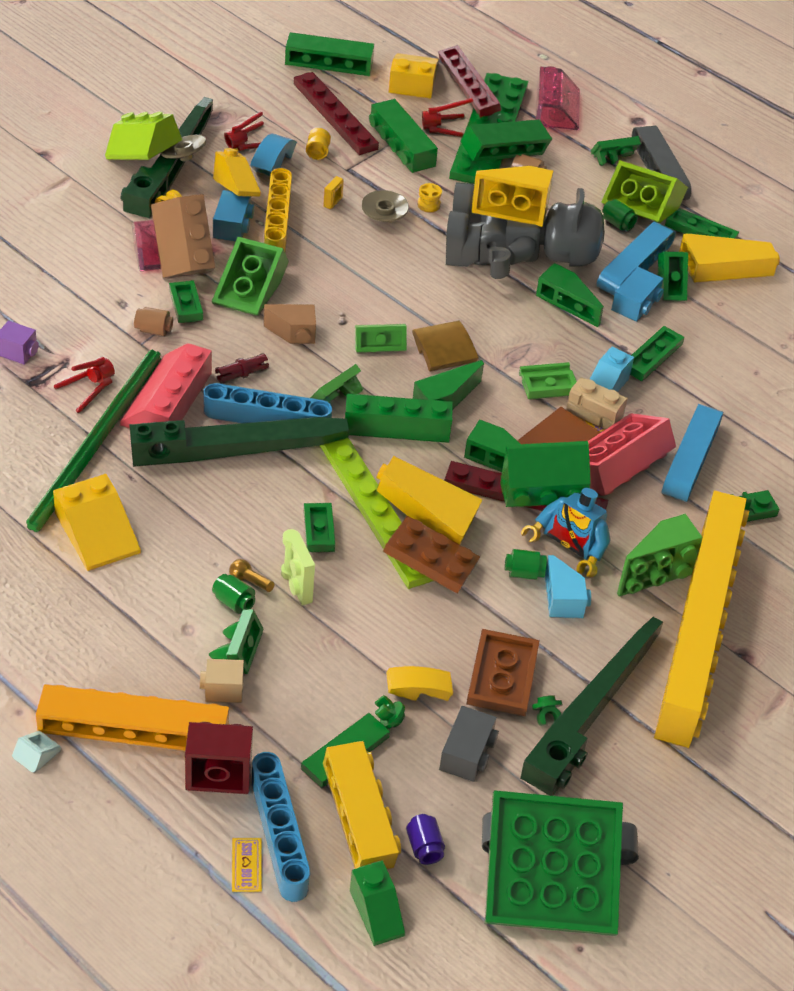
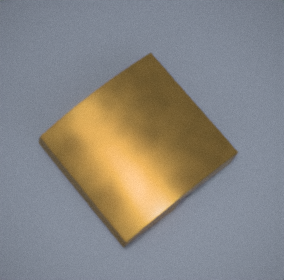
M460 320L412 330L419 354L423 353L429 372L476 362L479 358L473 342Z

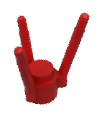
M473 99L461 100L439 107L428 108V111H422L423 129H429V133L437 132L462 137V132L438 128L437 126H441V120L464 118L465 115L463 113L441 115L440 111L472 103Z
M263 112L253 115L241 124L232 127L231 131L224 133V139L228 148H237L239 152L258 148L260 143L245 144L248 141L247 133L264 125V122L260 121L245 129L243 128L261 117Z
M100 357L94 361L73 366L71 368L72 371L87 370L54 385V388L58 389L87 376L92 382L100 383L76 408L77 413H80L106 386L113 382L110 377L114 376L115 369L109 359Z

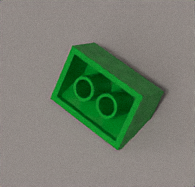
M588 441L506 445L500 481L506 507L549 505L560 497H569L574 493L581 494L583 488H590Z

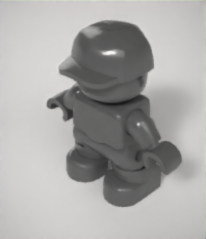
M460 182L455 184L453 211L449 213L447 224L446 265L468 267L472 263L479 266L491 264V277L502 279L509 275L510 265L523 261L535 262L539 257L540 245H544V252L548 259L554 262L569 263V267L586 266L598 258L604 242V219L600 209L593 204L584 202L585 192L583 188L577 189L576 203L565 204L558 202L552 205L545 217L543 227L535 224L471 213L474 185Z

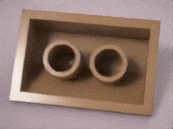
M204 194L177 197L151 204L162 278L212 272L215 269Z

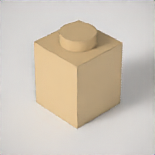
M207 659L206 671H200V689H205V702L242 703L244 660Z

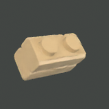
M580 377L570 390L566 410L606 430L623 419L628 398L620 395L615 390H609L596 384L591 379Z

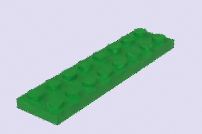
M486 73L484 82L500 102L501 111L491 116L480 118L473 108L466 129L469 125L517 121L529 81L517 77L501 76L497 73ZM460 143L450 170L449 179L475 184L477 171L500 169L503 159L472 161Z

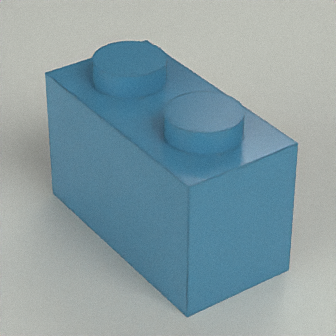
M222 191L213 217V238L236 241L237 237L243 238L244 233H248L250 219L253 218L255 208L254 204H251V196H237L231 191Z
M637 267L615 291L611 310L637 322L643 314L647 315L654 302H659L664 292V289L661 288L663 278Z

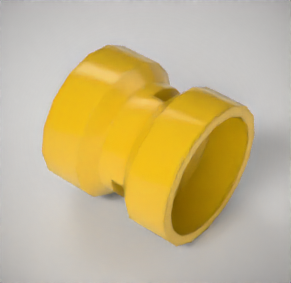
M315 128L310 131L306 145V153L310 158L321 160L327 156L331 141L330 133L327 130Z

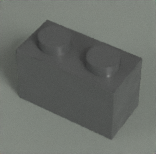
M461 706L443 748L439 770L474 782L478 771L484 772L490 756V754L486 753L488 747L494 748L499 734V731L495 730L497 717Z

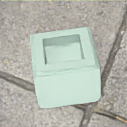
M37 731L18 738L12 757L34 773L58 754L62 747L41 731Z

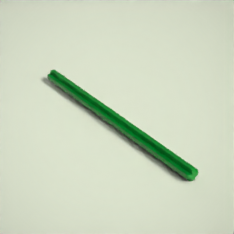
M149 350L26 520L29 530L39 532L55 510L53 490L74 484L161 360V353L159 351Z

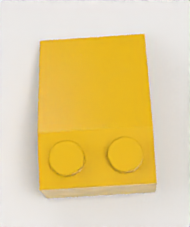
M397 53L391 65L388 93L432 98L439 59Z
M522 166L477 171L471 213L543 227L548 210L553 170Z
M107 474L53 490L55 514L87 571L141 553L120 497Z

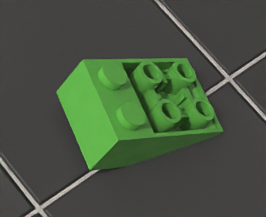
M686 514L660 521L626 556L617 591L619 597L629 593L634 594L652 586H660L665 582L675 579H684L692 575L703 537Z

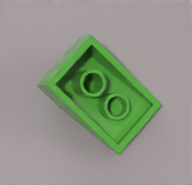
M237 237L212 303L259 316L264 308V304H267L280 285L289 263L284 249Z

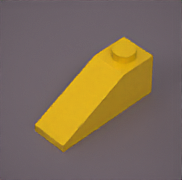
M225 148L224 152H215L213 179L237 196L260 197L261 191L246 157L239 154L237 149Z

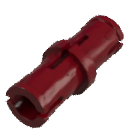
M264 353L247 359H236L235 363L215 368V374L220 373L216 378L220 384L238 377L247 378L251 373L268 369L269 363H264V361H268V358Z

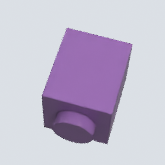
M9 320L0 329L1 357L25 365L30 357L37 353L39 343L36 338L35 329Z

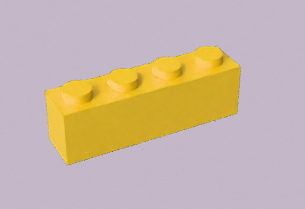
M363 741L327 747L323 766L355 869L383 860L387 869L394 868L397 857L401 854V843L398 835H393L391 829V812L389 807H384L382 801L383 788L381 781L375 779L373 773L374 760L371 752L366 751Z

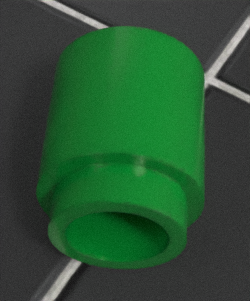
M617 199L608 201L602 209L603 219L620 230L630 231L638 220V215L635 214V211Z
M512 549L511 554H506L504 570L509 571V577L537 580L538 577L544 578L547 556L540 555V552Z
M222 574L213 584L212 592L215 594L216 599L238 614L242 613L243 610L251 609L255 604V590L234 575Z

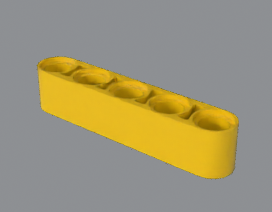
M277 168L271 172L264 243L283 248L286 252L292 174L287 169Z

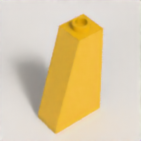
M683 234L679 252H688V272L694 283L774 276L776 267L780 263L779 253L775 251L771 242Z
M395 456L392 457L388 465L383 463L376 477L380 480L377 492L407 516L419 520L423 525L445 535L448 539L459 545L483 500Z

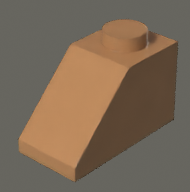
M264 304V327L290 344H315V304Z

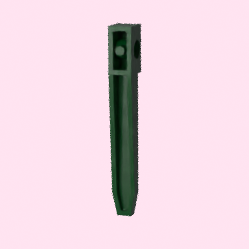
M204 97L193 108L179 128L181 137L202 134L213 111V99ZM160 154L151 168L141 166L138 172L132 175L127 187L122 189L120 199L123 201V211L150 219L152 216L151 204H155L156 198L166 195L186 161H181L180 158H165Z
M314 417L185 428L184 420L129 424L133 467L194 462L311 447L349 438L347 419Z
M652 617L564 710L524 760L520 779L549 796H553L559 787L564 789L572 777L571 771L574 767L579 769L588 755V752L584 751L588 739L584 734L645 656L660 634L663 621Z

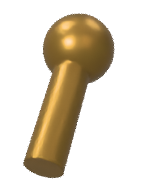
M244 559L233 561L229 567L230 575H234L241 581L247 580L267 592H271L275 586L273 581L253 571L250 563Z

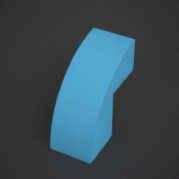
M273 133L267 135L258 146L250 166L258 173L271 176V172L274 169L281 168L284 157L292 158L297 141Z

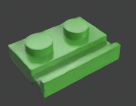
M569 362L520 366L519 376L522 377V384L528 399L569 396L571 388L577 382L573 371L570 370Z

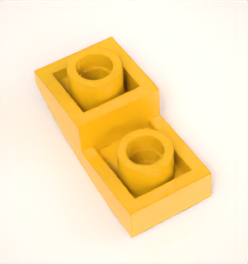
M403 666L389 668L386 672L388 693L398 697L416 701L419 695L423 693L430 697L448 701L453 694L451 674L448 671L429 667Z

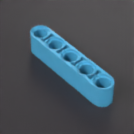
M652 222L604 268L598 277L596 286L614 295L615 291L637 267L648 270L658 260V254L670 248L675 239L676 232L657 222Z
M219 383L209 384L204 388V414L212 419L251 423L314 417L332 418V406L324 400Z
M698 404L668 471L661 491L662 494L685 502L688 501L720 426L723 411Z
M261 752L252 760V788L279 892L285 900L298 902L303 900L309 891L310 868L280 759L274 753ZM284 851H289V852H292V853H290V854H285V853H282V852H284ZM290 879H298L300 881L292 882Z

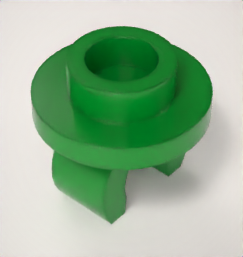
M385 695L375 701V705L379 707L375 714L380 718V723L387 729L395 728L402 723L405 717V705L400 701L392 703Z
M555 695L537 698L538 703L532 705L533 710H540L537 714L539 726L546 724V713L552 714L555 722L561 715L557 707L563 706L562 700H556Z

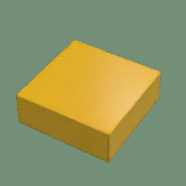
M336 176L324 188L323 207L331 209L343 198L344 181L342 178Z

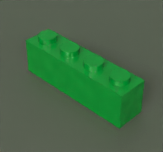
M290 32L285 48V65L370 76L375 44Z
M396 99L371 104L370 125L376 129L381 138L386 141L391 150L397 154L402 163L412 173L436 167L437 146Z
M539 119L469 125L460 142L472 161L514 158L516 155L521 156L522 154L527 156L543 155L552 141V137Z
M347 394L345 419L348 422L349 435L449 443L453 402Z

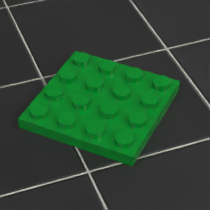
M494 790L492 796L484 924L611 936L618 935L623 802Z

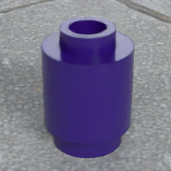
M427 814L414 816L407 824L406 831L415 858L419 859V862L423 865L439 862L444 857L445 844L436 818Z

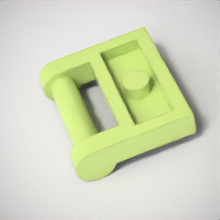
M288 529L283 533L282 541L285 545L284 564L281 567V576L289 580L291 593L297 595L301 605L313 603L315 563L300 533L294 529Z

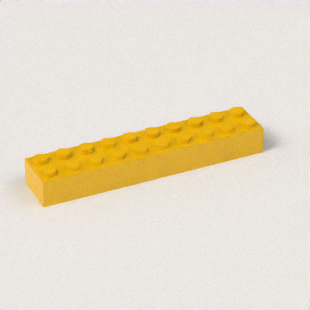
M713 491L701 533L703 538L690 580L654 739L689 748L692 738H699L702 723L708 710L709 702H707V699L710 696L714 681L712 679L713 675L709 673H715L719 658L714 650L718 652L720 650L723 634H721L722 631H719V629L724 630L728 615L723 607H729L732 596L731 589L727 588L728 586L733 587L737 571L732 566L737 567L741 550L737 549L736 546L741 547L745 530L740 528L741 526H746L749 511L744 510L746 498Z

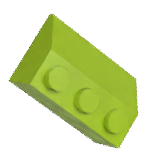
M161 111L153 114L143 112L134 115V112L122 115L121 120L113 124L105 153L106 159L149 160L182 141L174 115L163 114Z
M619 160L601 203L606 204L608 201L617 199L633 209L638 216L661 223L679 209L688 187L675 177Z

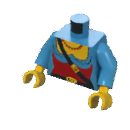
M583 488L581 494L574 493L569 497L558 498L546 506L535 519L536 523L533 526H525L521 531V535L525 536L530 529H533L534 537L529 542H536L541 537L540 530L545 528L544 534L585 559L578 563L576 570L582 574L585 567L589 565L590 569L586 575L589 578L597 574L596 562L601 560L611 541L606 522L607 512L595 504L598 494L590 488Z

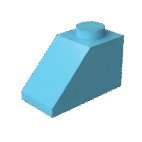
M612 346L599 360L590 379L602 387L618 392L629 380L634 357Z
M548 555L545 583L549 617L584 618L586 607L591 605V590L586 589L585 577L556 556Z

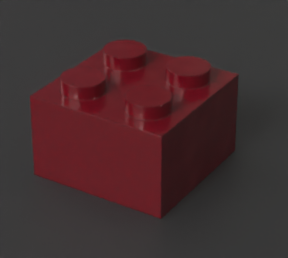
M189 722L185 749V790L249 795L253 726Z

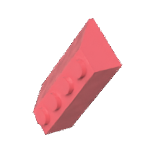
M187 343L165 354L121 419L120 426L130 428L129 424L183 420L212 374V350Z
M630 413L588 441L590 489L595 490L601 496L609 495L619 485L629 482L634 475L648 469L650 464L667 456V453L676 447L669 418Z

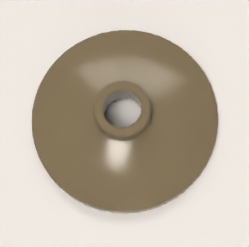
M202 135L184 136L182 141L161 152V155L165 158H180L181 161H188L194 157V153L206 145V139Z
M374 191L367 194L362 200L363 212L368 217L377 221H397L408 213L409 205L407 200L402 195L393 191Z

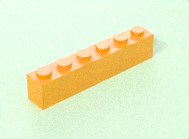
M44 684L36 711L37 731L45 734L185 751L189 722H210L213 724L229 725V707L214 703L203 704L187 700H170L155 696L145 697L129 695L123 692L113 693L95 689Z

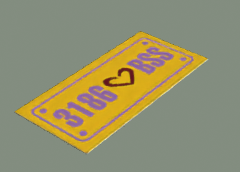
M232 838V892H262L261 838Z

